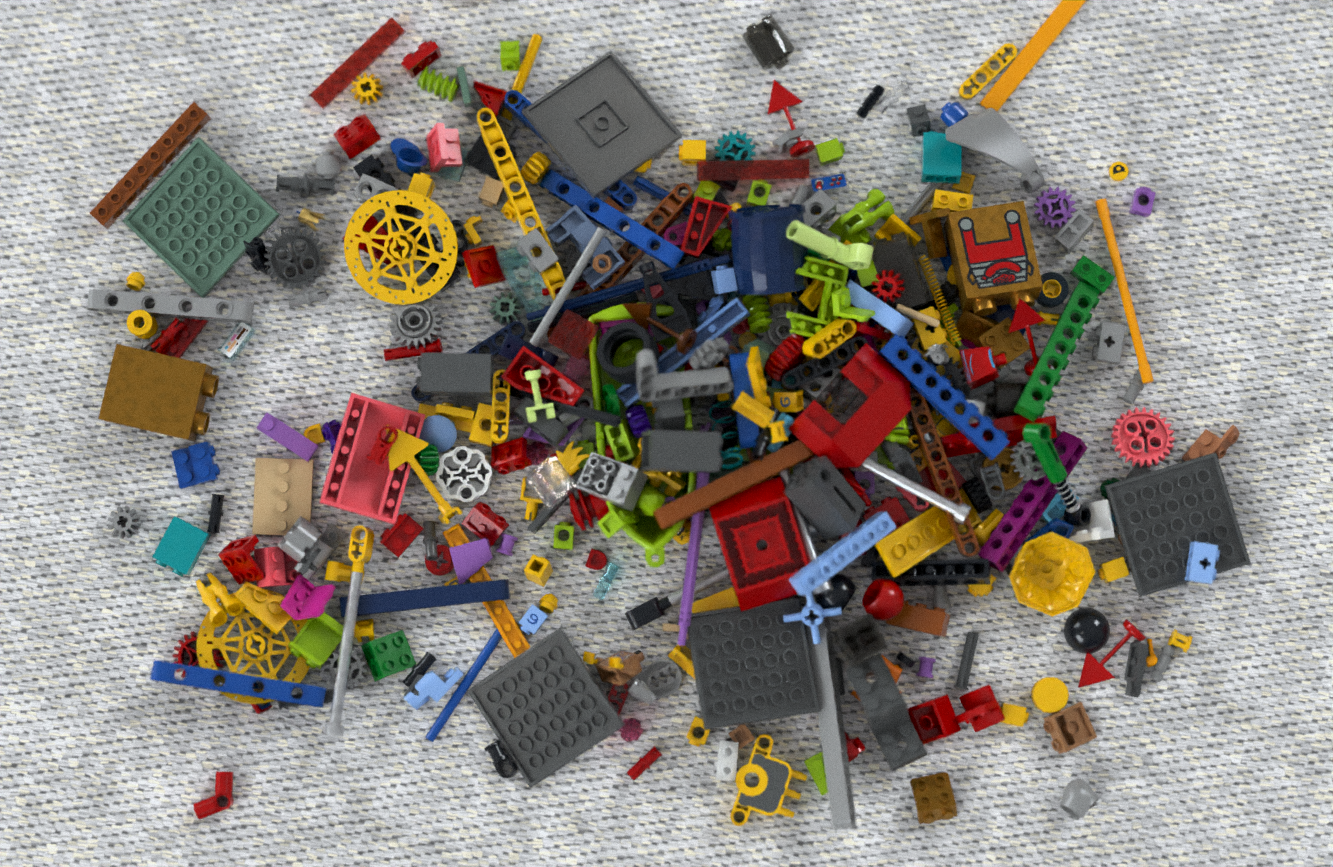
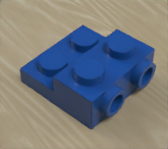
M209 442L171 451L180 489L218 480L217 475H220L218 464H214L213 456H216L215 448Z

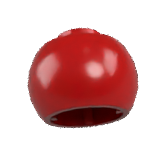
M877 579L868 586L862 599L863 608L875 620H890L897 616L903 608V591L892 580Z

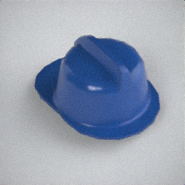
M397 138L391 142L390 147L396 156L397 168L407 173L410 177H413L414 173H418L421 167L427 164V158L413 143L404 138Z

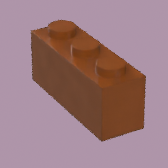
M904 600L901 612L886 621V624L946 637L950 614L945 613L946 609L934 607V610L926 609L927 605L916 603L913 606L908 605L909 601Z

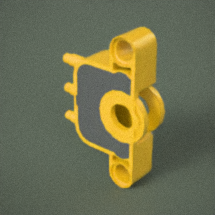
M761 734L756 738L748 764L743 765L736 774L735 781L739 792L730 814L731 821L736 826H742L747 822L751 810L769 816L777 813L793 818L795 812L781 807L784 796L796 799L801 797L800 793L789 789L788 785L791 777L806 781L807 775L791 769L790 765L785 761L770 756L773 739L767 734ZM762 737H767L770 741V745L767 748L759 746V740ZM754 772L759 776V782L755 787H748L745 784L744 778L746 774ZM738 811L743 812L745 815L742 822H736L733 818L734 814Z

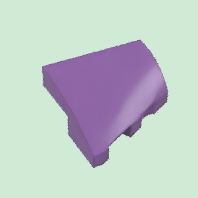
M487 538L449 548L459 584H464L469 577L478 572L484 564L493 558L489 539Z

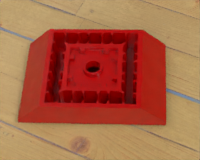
M781 477L759 483L709 507L741 612L798 594L789 578L809 564L789 499L784 493L785 488ZM761 539L767 542V548L763 551L758 550L756 547L757 541Z

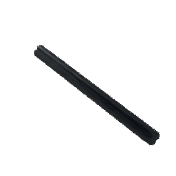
M500 381V388H503V381ZM510 384V396L520 399L528 397L533 401L535 400L532 393L516 389ZM545 397L541 398L543 404L553 403L554 409L612 427H618L621 424V418L617 415L580 404L571 406Z

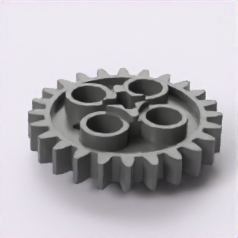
M290 227L288 228V233L281 230L282 236L280 237L274 234L276 240L269 239L272 246H265L269 253L263 254L264 257L269 259L264 262V265H270L266 271L273 272L270 278L274 279L277 277V284L283 281V287L286 288L290 284L291 289H294L295 284L301 289L302 283L309 287V280L315 283L314 276L321 277L318 270H324L321 263H326V260L321 258L326 253L320 251L324 246L323 244L317 245L320 239H313L314 234L312 232L307 236L306 229L300 233L298 227H296L295 232ZM298 241H303L305 244L302 250L295 249V244ZM287 243L291 244L295 255L300 256L297 260L303 270L302 274L299 273L295 262L291 260L293 257L287 247ZM280 249L287 250L286 257L279 258L277 256ZM305 259H312L310 267H303ZM289 266L295 268V272L292 275L285 274V270Z

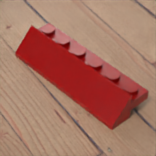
M1021 415L992 420L993 426L997 430L1001 429L1008 436L1007 439L1010 442L1005 447L1017 445L1018 442L1024 440L1023 429L1027 424H1047L1051 432L1050 439L1057 438L1055 415L1038 418L1034 422ZM972 423L969 425L972 428H976L978 423ZM959 430L956 434L945 435L940 438L947 458L981 452ZM984 431L983 438L986 441H991L992 435L990 432Z

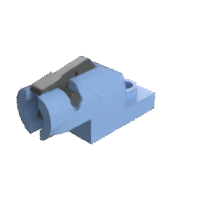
M457 666L455 669L450 668L444 675V680L434 671H429L424 675L418 674L404 693V699L416 710L430 700L429 697L438 702L462 677L463 672Z

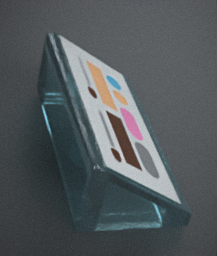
M238 323L218 351L234 362L256 330L246 323Z

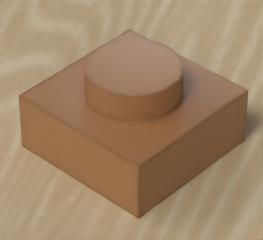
M745 724L738 726L728 733L733 742H739V750L755 739Z

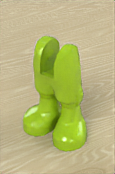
M874 188L868 192L866 201L857 203L839 222L843 226L851 221L853 226L847 233L854 235L867 227L873 226L879 218L887 221L893 213L895 214L894 208L890 201L883 203L885 200L884 193ZM880 205L873 212H868L870 208Z

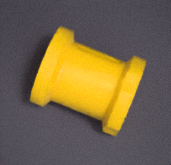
M784 421L767 424L771 430V444L788 440V437L785 436Z
M1174 629L1168 640V645L1177 646L1186 653L1193 637H1187Z

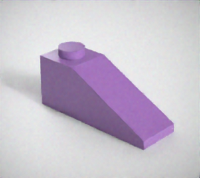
M267 412L257 426L258 430L307 462L310 461L319 447Z

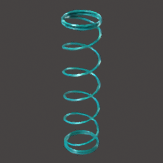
M731 401L712 404L713 407L709 411V417L716 421L712 427V432H714V426L718 422L729 423L735 419L733 416H727L717 421L711 416V411L714 407L730 406L732 404ZM730 402V404L725 406H717L721 403ZM726 418H733L729 421H721ZM729 432L720 437L725 439L734 438L738 433ZM733 433L736 434V435L731 436V437H724L725 435H728V434H733ZM731 448L725 452L720 451L722 453L720 455L722 456V460L728 457L741 458V460L735 464H722V467L733 468L740 465L743 462L742 455L737 453H739L741 449ZM739 449L737 452L728 453V451Z

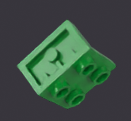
M403 630L372 640L361 646L375 682L409 669L416 664Z

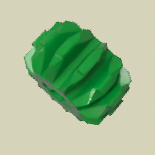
M429 443L427 447L414 455L427 476L434 475L439 467L438 449L434 444Z

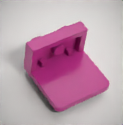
M299 575L280 607L295 620L319 617L324 612L327 602L332 598L335 586L330 584L315 587L303 575Z

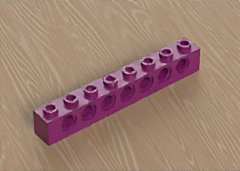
M1062 431L1054 443V447L1066 469L1068 477L1087 450V446L1081 438ZM1046 473L1044 477H1039L1037 480L1033 481V479H1030L1023 486V490L1014 499L1012 506L1003 515L996 529L992 531L988 541L981 547L978 556L981 559H989L992 568L1000 572L1004 571L1059 491V489H1055L1056 484L1049 481Z

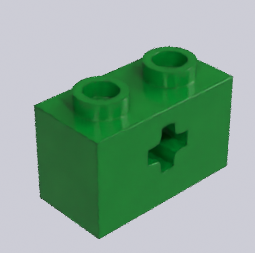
M1084 255L1069 273L1077 280L1099 290V295L1106 291L1115 278Z

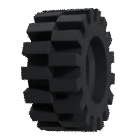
M977 477L962 484V488L978 514L993 507L990 497Z

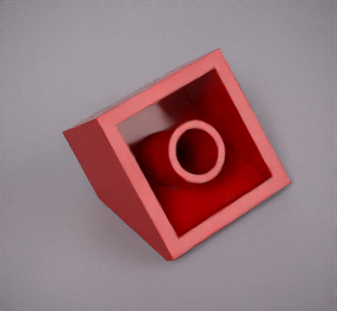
M948 694L907 708L910 720L922 744L942 739L961 731Z

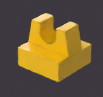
M373 619L356 621L354 637L357 638L358 643L362 642V636H369L370 641L374 640Z

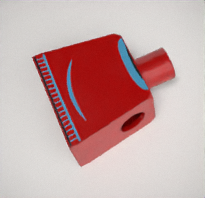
M989 346L959 350L967 384L971 390L998 378L999 372L997 367L1008 364L1005 353L994 356Z

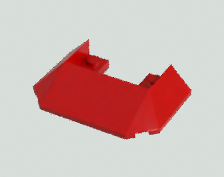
M867 343L840 371L868 397L843 426L814 400L788 428L791 433L819 458L826 456L835 468L859 467L911 410L910 382Z

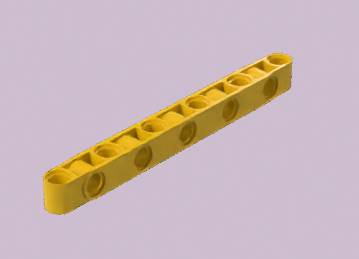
M489 108L480 109L477 113V124L524 236L537 228L553 250L493 111ZM488 114L491 119L488 122H483L480 116ZM503 149L506 154L503 157H498L495 151ZM512 184H518L520 186V191L513 192L511 191L510 186ZM527 219H533L536 225L534 227H528L526 226L525 221ZM538 248L531 250L534 257H539L542 254ZM559 262L541 274L553 300L556 298L555 290L561 289L565 283V277Z

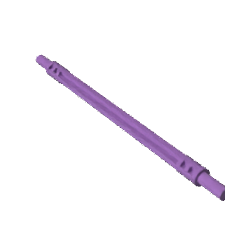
M698 473L696 490L708 484L710 473ZM705 510L692 516L678 625H680L678 645L682 646L686 644L687 629L690 627Z

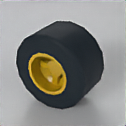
M1044 273L1041 275L1043 288L1036 302L1046 308L1057 307L1068 295V283L1058 273Z

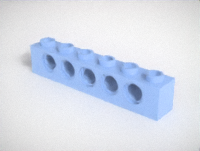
M886 511L875 513L855 528L853 532L847 534L789 578V581L799 595L810 594L896 528L895 524Z

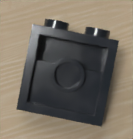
M480 134L464 162L488 177L498 180L499 175ZM507 142L515 159L517 156L515 152L516 147ZM503 149L495 151L498 157H503L506 154Z

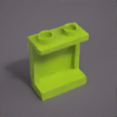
M325 612L319 617L309 618L294 640L289 643L290 653L297 658L301 656L306 660L305 663L308 666L320 670L340 644L343 625Z

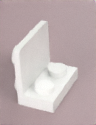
M1105 499L1082 504V506L1090 509L1091 520L1088 525L1079 526L1080 531H1076L1075 536H1069V540L1076 543H1086L1114 538L1109 500Z

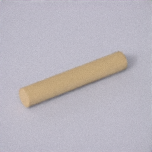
M899 303L896 306V311L936 328L940 323V320Z

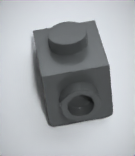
M925 104L907 108L912 137L922 136L924 132L931 131L930 118Z

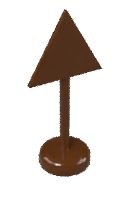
M652 303L622 304L636 323L647 331L649 323L677 338L676 349L679 353L684 355L693 347L697 338L696 330L688 328L680 335L650 318Z

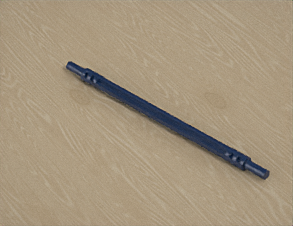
M727 254L713 259L706 258L674 268V270L670 269L660 272L659 274L665 282L713 269V266L730 262V257ZM643 278L565 300L557 314L644 289ZM551 304L544 306L543 309L527 313V320L530 321L544 317Z

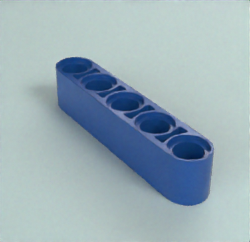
M748 352L729 354L730 373L734 386L732 389L734 403L741 392L755 399L747 368ZM735 410L740 449L755 447V439L759 435L758 425Z

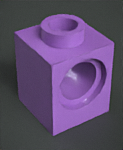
M1148 187L1137 188L1133 194L1129 213L1149 217L1156 192H1152ZM1144 197L1147 200V205H1141L1138 198Z
M854 471V477L858 483L861 480L869 482V489L865 490V493L871 498L870 495L875 494L874 474L869 471Z

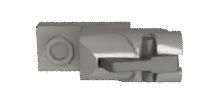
M331 523L294 569L304 574L303 576L310 580L319 568L326 563L347 535Z

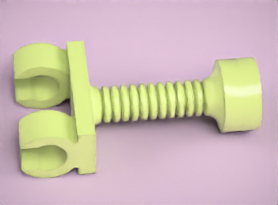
M540 369L525 372L526 380L532 382V392L536 403L535 406L525 408L528 422H537L535 410L543 408L546 410L547 419L556 418L553 403L543 404L542 397H540L541 393L538 379L541 377Z

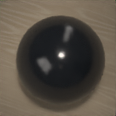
M1081 608L1074 611L1067 618L1064 625V635L1067 643L1075 651L1091 654L1101 650L1106 645L1110 636V626L1106 617L1098 610Z

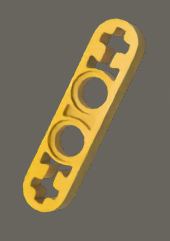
M1010 43L1004 44L960 86V97L964 100L972 99L1011 63L1017 55L1015 45ZM1004 49H1012L1013 51L1011 54L1013 56L1007 55L1004 58V61H1006V63H1004L1003 60L1000 58L1005 53ZM991 61H997L1000 64V68L992 70L989 64ZM977 74H984L986 81L984 83L977 82ZM972 80L976 86L972 88L971 95H965L963 93L964 87L969 88L972 85V82L969 81Z
M504 369L497 370L493 375L491 439L498 444L506 442L509 431L510 384L504 380L503 388H500V380L496 379L503 375L506 371ZM498 393H504L507 396L503 402L497 401L495 397ZM503 411L506 414L505 419L497 420L495 418L496 412ZM498 425H502V433L505 434L501 438H497L496 435L498 433Z

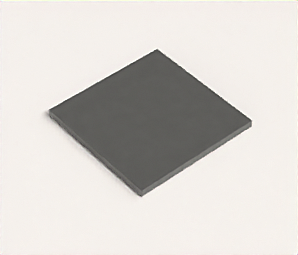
M612 51L522 111V114L593 199L682 138L680 131Z

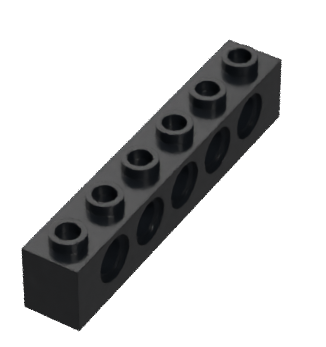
M989 559L921 560L900 575L893 577L884 561L872 562V582L883 578L892 580L899 586L991 584V565Z

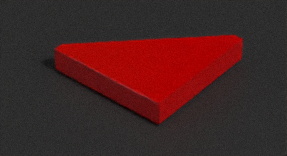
M474 81V90L486 108L491 109L497 118L507 91Z

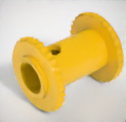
M141 309L129 314L126 324L127 329L132 334H135L140 339H149L157 333L158 322L149 312ZM144 321V326L140 328V323Z

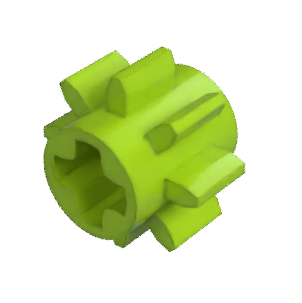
M722 228L721 231L717 229L711 238L713 240L712 246L720 252H723L725 249L729 251L732 247L731 231L726 228Z

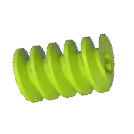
M426 66L419 77L417 87L420 85L421 90L427 88L428 93L434 91L435 96L441 94L442 99L448 97V101L453 102L460 83L456 84V78L450 82L449 75L443 79L442 72L436 76L435 69L428 73L429 67Z
M765 294L743 295L742 302L751 314L747 317L748 325L750 326L749 330L754 334L768 331L770 329L768 325L772 323V319L768 318L771 313L766 311L769 309V306L765 304L767 302V299L763 298Z

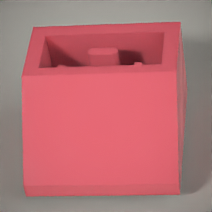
M265 547L254 550V560L265 575L262 580L256 581L258 587L289 586L294 583L297 576L301 575L300 572L294 569L298 562L279 547Z

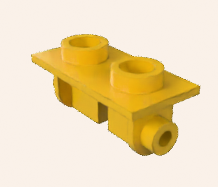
M741 392L732 406L734 410L763 429L770 423L775 413L744 392Z
M677 644L668 657L695 679L690 649Z

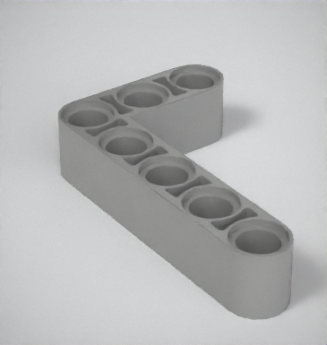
M642 350L636 357V385L639 399L644 402L721 394L731 391L734 387L730 370L726 367L657 374L656 361L651 350Z

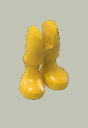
M210 572L206 575L211 585L206 587L198 579L196 586L202 597V602L210 608L209 619L214 627H220L226 623L228 618L223 608L216 601L217 598L221 600L224 608L231 616L241 614L244 610V605L239 599L230 597L227 587Z

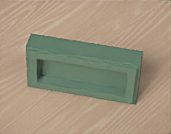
M463 66L456 67L465 107H471L472 99L465 68Z

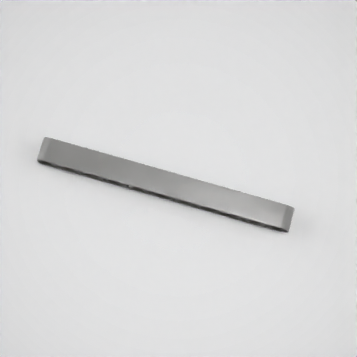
M824 617L822 623L818 625L821 643L813 644L811 627L807 625L806 627L820 709L818 719L833 827L841 829L856 825V813L829 618Z

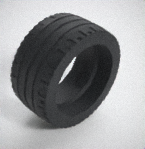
M633 322L620 323L608 329L601 337L597 347L598 360L604 371L617 382L628 385L636 384V361L627 367H615L613 364L614 355L624 342L632 339L642 340L644 343L643 350H651L654 353L656 366L659 360V348L655 339L645 328Z

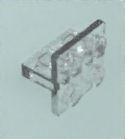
M845 377L831 396L832 401L828 408L831 411L853 416L868 397Z

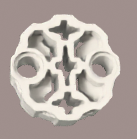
M459 446L442 456L439 461L438 471L436 472V480L448 498L463 503H472L487 494L493 478V469L481 451L467 448L466 446ZM461 451H466L468 454L467 459L464 461L458 460V453ZM478 462H480V463L477 465V468L469 469V467H475L476 464H477ZM483 465L485 469L489 471V473L486 474L485 480L483 476L479 474V472L482 471ZM450 466L452 469H459V470H458V471H451V470H450L449 468H447V467ZM444 470L448 475H451L447 479V484L441 479V476H444ZM463 470L471 474L466 477V480L456 475L463 474ZM478 478L483 483L480 484L478 483V481H470V479ZM453 481H460V482H461V483H454L453 487L450 488V486L452 485ZM465 489L472 491V496L469 499L462 497V492Z

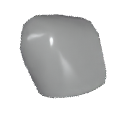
M1078 778L1067 784L1060 807L1076 820H1079L1080 817L1083 818L1089 808L1095 806L1099 798L1083 779Z

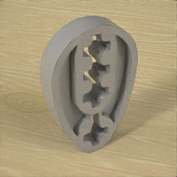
M659 659L643 669L636 678L638 680L641 679L656 695V700L673 694L681 684L682 674L680 668L673 661ZM668 668L677 669L678 672L675 674V678L669 676L667 678L668 682L660 681L657 688L654 685L650 686L651 677L658 679L660 677L659 673L667 674L669 672Z

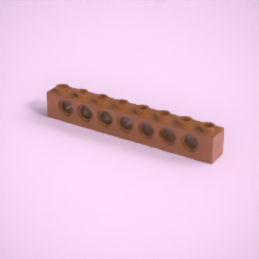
M193 102L94 207L90 214L108 229L211 120L210 116Z

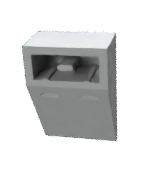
M591 452L575 487L613 505L633 511L648 476L638 468Z

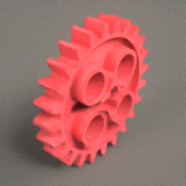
M1136 407L1134 413L1129 409L1127 415L1122 413L1120 419L1117 418L1116 425L1112 428L1114 432L1111 434V437L1115 439H1113L1111 444L1117 445L1114 449L1115 452L1121 451L1119 458L1126 457L1125 463L1131 460L1132 466H1135L1137 462L1140 468H1142L1144 463L1150 468L1152 462L1157 466L1159 460L1163 462L1165 456H1169V450H1172L1174 446L1171 443L1174 442L1175 438L1170 437L1174 431L1168 430L1171 423H1164L1166 417L1159 418L1160 412L1154 415L1153 409L1148 413L1145 407H1143L1142 412H1139ZM1146 425H1151L1154 429L1150 430ZM1127 428H1132L1135 432H1129ZM1150 443H1156L1158 447H1153ZM1132 445L1139 447L1140 450L1133 449Z

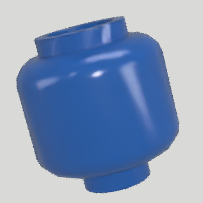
M948 102L941 108L943 112L940 118L948 128L968 116V112L959 102L952 104Z

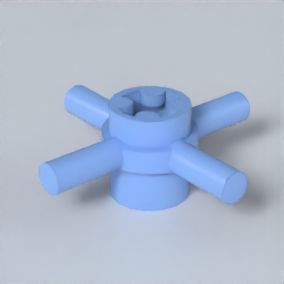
M812 591L806 595L807 604L803 607L801 613L783 615L784 623L802 620L805 625L811 627L813 644H819L821 640L818 625L822 623L824 617L842 615L841 607L823 609L818 603L814 602ZM813 610V613H814L815 615L818 614V618H817V617L809 618V617H808V615L810 614L809 611Z

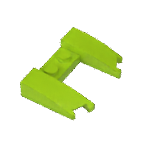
M806 256V263L802 268H798L795 274L825 282L818 317L816 319L787 312V318H790L792 329H790V333L810 338L839 317L833 315L832 293L845 287L849 267Z

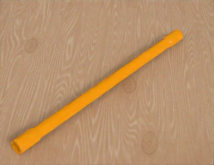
M1106 198L1095 201L1101 219L1139 364L1141 380L1143 384L1154 382L1145 353L1110 219V211Z

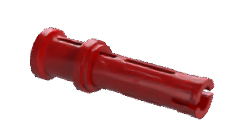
M438 338L432 344L426 342L425 348L422 344H419L418 349H416L415 345H412L410 349L407 346L384 349L385 361L421 356V352L443 353L441 339Z

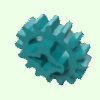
M737 130L736 135L729 131V136L722 135L723 141L717 140L720 146H715V151L719 152L715 154V158H720L718 164L724 163L725 170L730 167L731 172L735 168L741 172L742 166L746 169L748 168L747 162L753 163L751 157H754L756 152L751 150L755 149L756 146L750 145L752 138L746 139L747 133L741 136L739 130ZM737 140L742 141L744 144L738 143ZM729 141L730 145L723 150L724 145ZM736 147V150H739L738 155L732 152V148ZM748 153L747 157L741 161L742 155ZM726 158H730L734 163L727 161Z

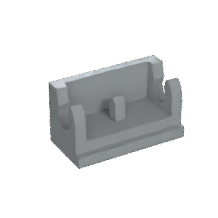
M1079 209L1054 237L1058 246L1061 245L1064 251L1070 254L1094 227V220Z

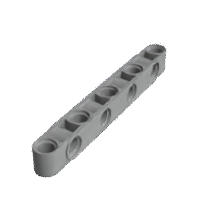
M91 289L88 294L87 309L121 314H131L133 311L142 309L149 312L151 316L252 323L254 303L225 299ZM118 298L117 304L112 306V301ZM155 301L154 307L149 309V303ZM192 304V309L186 312V306ZM229 307V312L223 315V309Z

